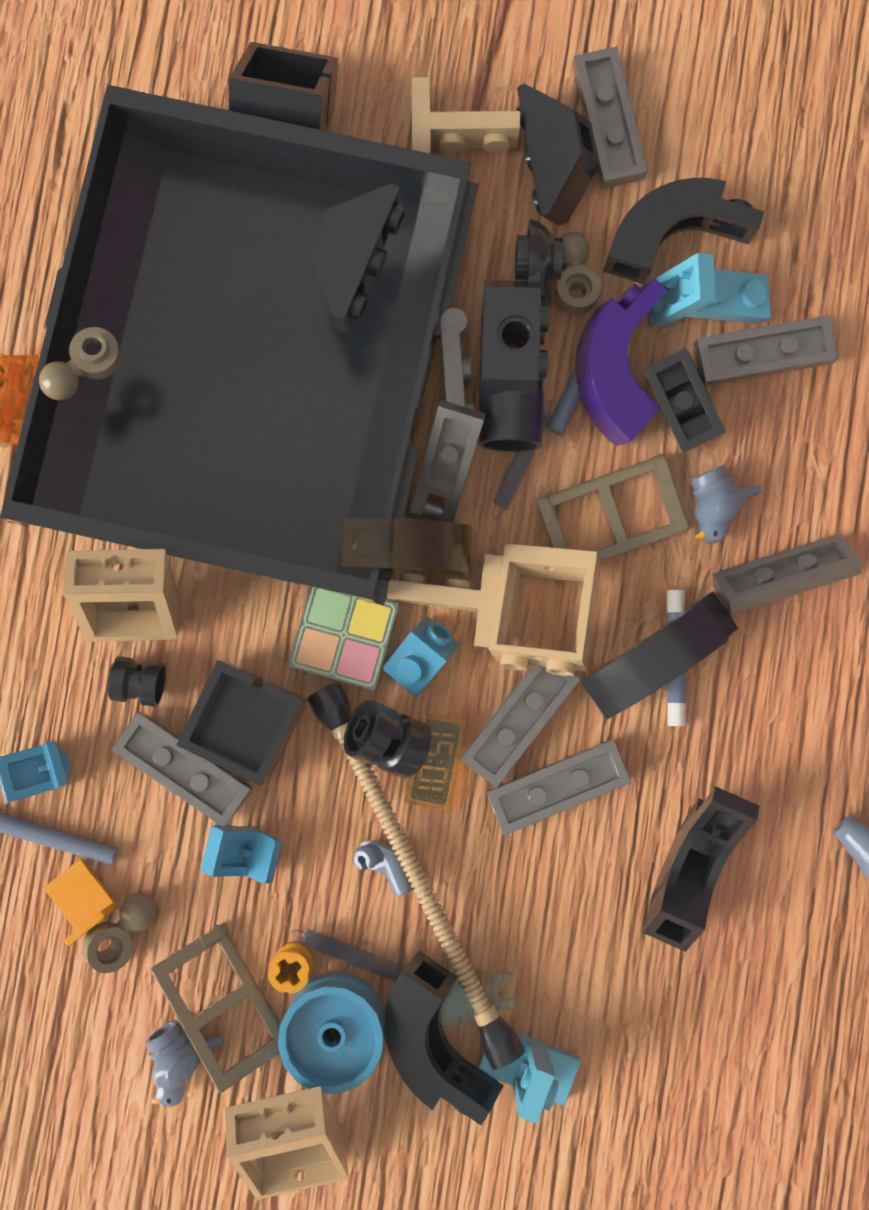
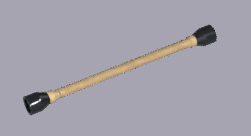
M335 682L307 697V700L316 718L331 731L336 742L339 741L340 744H343L342 749H344V734L351 718L350 703L340 682ZM348 755L347 759L351 760L349 763L353 765L352 769L356 770L355 775L359 776L357 779L361 781L360 785L364 786L363 791L367 792L365 795L369 797L368 801L372 802L371 807H374L373 811L377 813L376 817L380 818L379 823H382L381 827L385 829L384 833L388 834L387 839H390L389 843L393 845L392 849L396 850L395 855H399L397 859L401 861L400 865L404 866L403 871H407L406 877H410L408 881L412 882L411 887L415 888L413 890L414 893H418L416 897L420 899L419 903L423 904L422 909H425L424 913L428 915L427 919L431 920L430 925L434 926L432 928L433 931H437L435 935L439 937L438 941L442 942L441 947L444 948V953H448L446 957L450 959L449 963L453 964L452 969L455 970V975H458V980L461 981L460 985L464 986L463 991L466 992V997H469L468 1001L472 1003L471 1007L475 1008L473 1016L479 1026L481 1048L491 1068L496 1070L513 1063L525 1053V1049L515 1029L499 1015L494 1004L487 1002L488 997L485 996V991H482L483 987L479 985L480 981L476 980L477 975L474 974V969H471L472 965L468 963L469 959L465 958L466 953L463 952V947H460L461 943L457 941L458 937L454 936L455 931L452 930V925H449L450 921L446 920L447 915L443 914L444 909H440L442 905L438 903L439 899L435 898L436 893H432L433 888L429 887L431 883L427 882L428 877H424L425 872L421 871L423 867L419 866L420 861L416 860V855H413L415 852L411 850L412 846L408 844L409 840L405 839L406 834H403L404 830L400 828L401 824L397 823L398 818H395L396 814L392 812L393 808L389 807L390 802H387L388 798L386 796L384 797L385 792L381 791L382 786H378L380 782L376 781L377 776L373 775L375 773L374 770H370L372 766Z

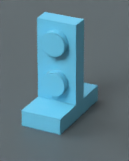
M697 253L656 278L667 292L650 310V326L667 327L684 317L759 324L771 319L768 275L714 269V254Z
M516 1032L525 1049L523 1056L503 1068L493 1070L482 1051L477 1067L492 1078L512 1085L518 1117L537 1124L543 1109L549 1111L554 1102L565 1106L581 1060L575 1054Z

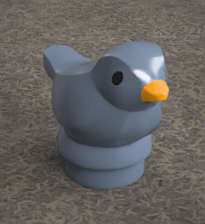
M724 465L690 480L694 488L692 493L698 499L694 509L695 518L699 522L698 532L695 537L702 539L706 543H717L724 539L731 520L747 498L762 493L760 487L743 488L733 484V476L727 473Z
M173 1020L157 1029L145 1041L150 1050L148 1055L155 1061L152 1076L157 1086V1091L152 1099V1103L162 1104L167 1107L176 1106L182 1101L186 1093L187 1083L201 1061L178 1020ZM221 1034L205 1039L210 1050L224 1042Z

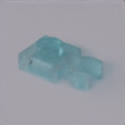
M479 969L474 970V974L477 975L476 980L480 981L479 985H482V991H485V996L488 997L487 1002L494 1004L500 1010H511L518 1006L516 996L501 997L497 993V989L501 984L514 981L512 972L499 971L493 974L489 981L481 982ZM458 979L443 1003L441 1011L442 1027L476 1022L473 1016L475 1008L471 1007L472 1003L468 1001L469 997H466V992L463 991L464 986L460 985L461 981Z

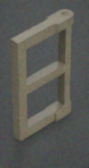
M663 454L556 493L535 498L536 508L546 529L551 547L568 549L553 506L597 491L615 542L613 545L594 551L598 553L599 561L689 530L672 482L667 461ZM652 471L671 524L627 539L609 486Z
M224 923L213 926L210 931L150 968L220 1094L280 1054L278 1049L280 1025L230 938L229 931ZM218 943L242 986L192 1017L169 973ZM249 997L272 1039L223 1072L199 1029Z

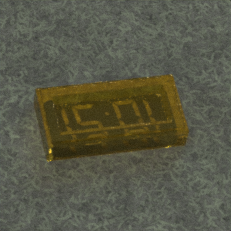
M422 713L421 722L427 724L431 730V745L424 764L417 773L409 778L405 803L449 812L467 721Z

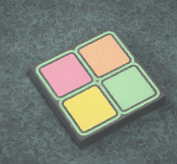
M310 587L288 667L376 691L400 604L385 600V605L382 606L368 603L364 598Z

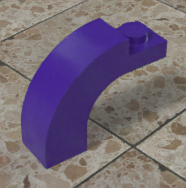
M655 278L641 287L634 283L617 301L611 298L597 307L584 326L577 346L575 374L581 401L595 426L615 446L631 442L660 409L634 380L627 358L628 344L634 329L667 292Z

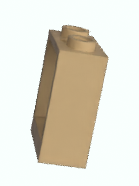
M505 543L489 644L490 653L496 661L500 662L501 667L516 671L528 670V665L546 667V672L559 676H573L574 670L587 672L601 570L597 552ZM521 576L583 582L574 652L510 645Z
M165 549L67 551L63 595L86 642L178 640L180 598ZM117 564L123 565V569L120 571H114L113 567ZM132 605H137V606H138V610H128V609H129V607L132 606Z
M321 1086L225 1107L227 1158L256 1200L349 1179L344 1132ZM299 1172H306L304 1180H296Z

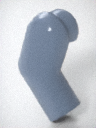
M377 840L361 843L353 856L354 863L359 869L363 871L371 869L386 874L394 896L405 894L414 889L411 887L412 882L408 881L410 877L405 875L407 871H403L404 866H401V861L397 859L399 855H395L396 850H393L391 845Z

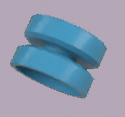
M335 971L312 977L302 990L296 992L280 1024L278 1049L283 1065L295 1081L308 1089L321 1086L326 1094H339L357 1088L371 1076L382 1056L385 1040V1009L382 999L369 982L352 973ZM335 1028L337 1030L332 1034L327 1029Z

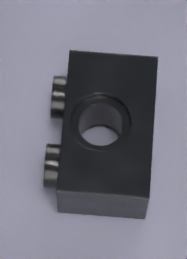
M686 348L643 369L682 453H686L727 433Z

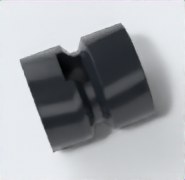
M370 699L359 705L352 714L345 730L343 747L345 753L350 757L369 765L377 764L380 769L405 779L417 773L424 764L431 745V730L427 724L405 714L398 715L396 710Z

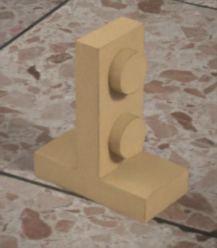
M412 77V150L430 153V149H440L445 153H459L464 151L465 148H484V150L491 153H500L507 151L509 148H517L520 133V111L430 112V77Z
M484 555L480 590L471 589L472 582L466 580L445 579L444 586L426 584V576L401 573L399 581L389 580L387 600L398 603L477 612L473 647L489 649L503 556Z

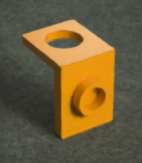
M84 859L75 862L44 887L45 891L76 930L64 940L67 946L84 936L89 930L120 907Z

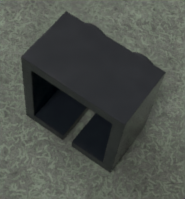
M250 42L229 78V111L326 131V127H328L335 110L338 58Z
M217 660L176 746L262 786L270 781L308 700L272 682H264L262 687H260L263 678L228 661Z

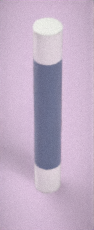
M667 590L668 623L685 610V590ZM686 672L667 684L668 726H686Z

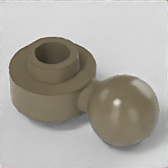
M568 232L560 237L563 238V267L566 269L562 271L561 280H557L555 298L558 305L566 312L583 314L590 311L596 305L601 292V281L593 269L583 265L588 259L590 252L587 239L580 233ZM579 289L583 292L584 296L575 298L569 291Z
M89 327L81 330L73 337L70 343L69 354L71 360L67 363L56 361L47 364L40 373L39 384L41 390L49 398L66 400L76 393L80 377L85 376L90 379L99 380L111 376L116 372L121 363V351L115 337L109 331L99 327ZM94 344L102 346L98 354H86L89 346Z
M144 894L131 895L122 903L119 910L120 920L117 923L103 922L89 930L82 942V955L85 961L100 973H113L121 969L129 961L133 951V942L130 935L134 931L138 932L149 928L155 921L157 909L154 901ZM110 938L109 947L104 951H98L99 944L104 939Z

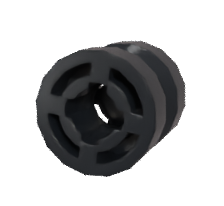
M117 656L109 676V699L127 702L130 699L138 698L141 705L158 707L166 682L165 663L148 661L142 666L134 658Z

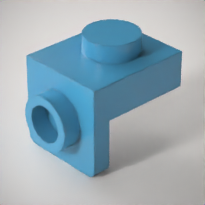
M425 617L409 633L382 669L417 698L458 649L460 644L444 625Z
M55 740L40 746L0 756V786L5 804L67 785L66 776L71 775V765L67 752L64 748L58 749Z
M211 825L200 871L211 877L248 876L262 884L272 883L282 841L280 838L253 826Z

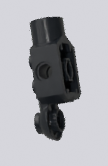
M533 219L528 221L527 235H517L515 280L525 281H484L481 312L479 412L486 413L478 439V446L493 451H533L542 448L544 390L542 388L543 379L547 376L548 350H539V346L544 345L545 333L548 332L552 280H561L563 238H554L544 225ZM507 345H515V346H517V347H519V348H516V349H515V348H511V347H509V346H507Z

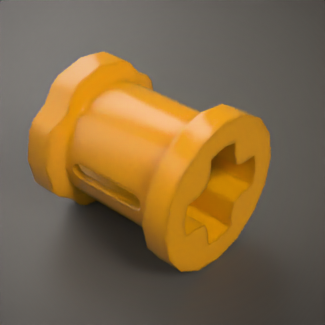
M289 942L281 946L269 965L268 979L271 985L278 992H288L290 994L302 990L307 984L314 968V956L311 950L299 942ZM298 961L301 967L298 973L291 971L286 974L282 969L286 962L292 964Z

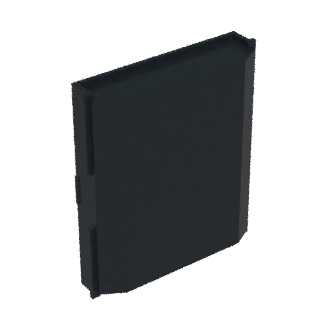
M107 84L63 265L57 272L44 324L46 333L0 518L7 520L11 524L28 527L29 524L138 549H165L169 556L364 598L368 603L384 606L392 569L340 567L342 518L404 519L419 451L412 445L416 424L424 397L435 340L441 337V316L447 309L452 307L479 183L470 182L471 162ZM392 183L400 187L401 206L406 208L405 217L396 236L389 234L383 248V250L388 251L387 259L379 278L371 277L365 293L369 295V301L361 321L356 322L353 320L348 333H344L337 328L313 271L308 253L327 209ZM89 327H99L109 331L115 337L121 351V363L116 372L107 378L99 380L90 379L85 376L80 377L79 387L76 393L69 399L54 400L46 396L39 384L40 373L51 362L60 361L67 363L71 360L69 347L73 337L81 330ZM97 344L91 345L87 348L86 354L96 355L101 351L102 346Z

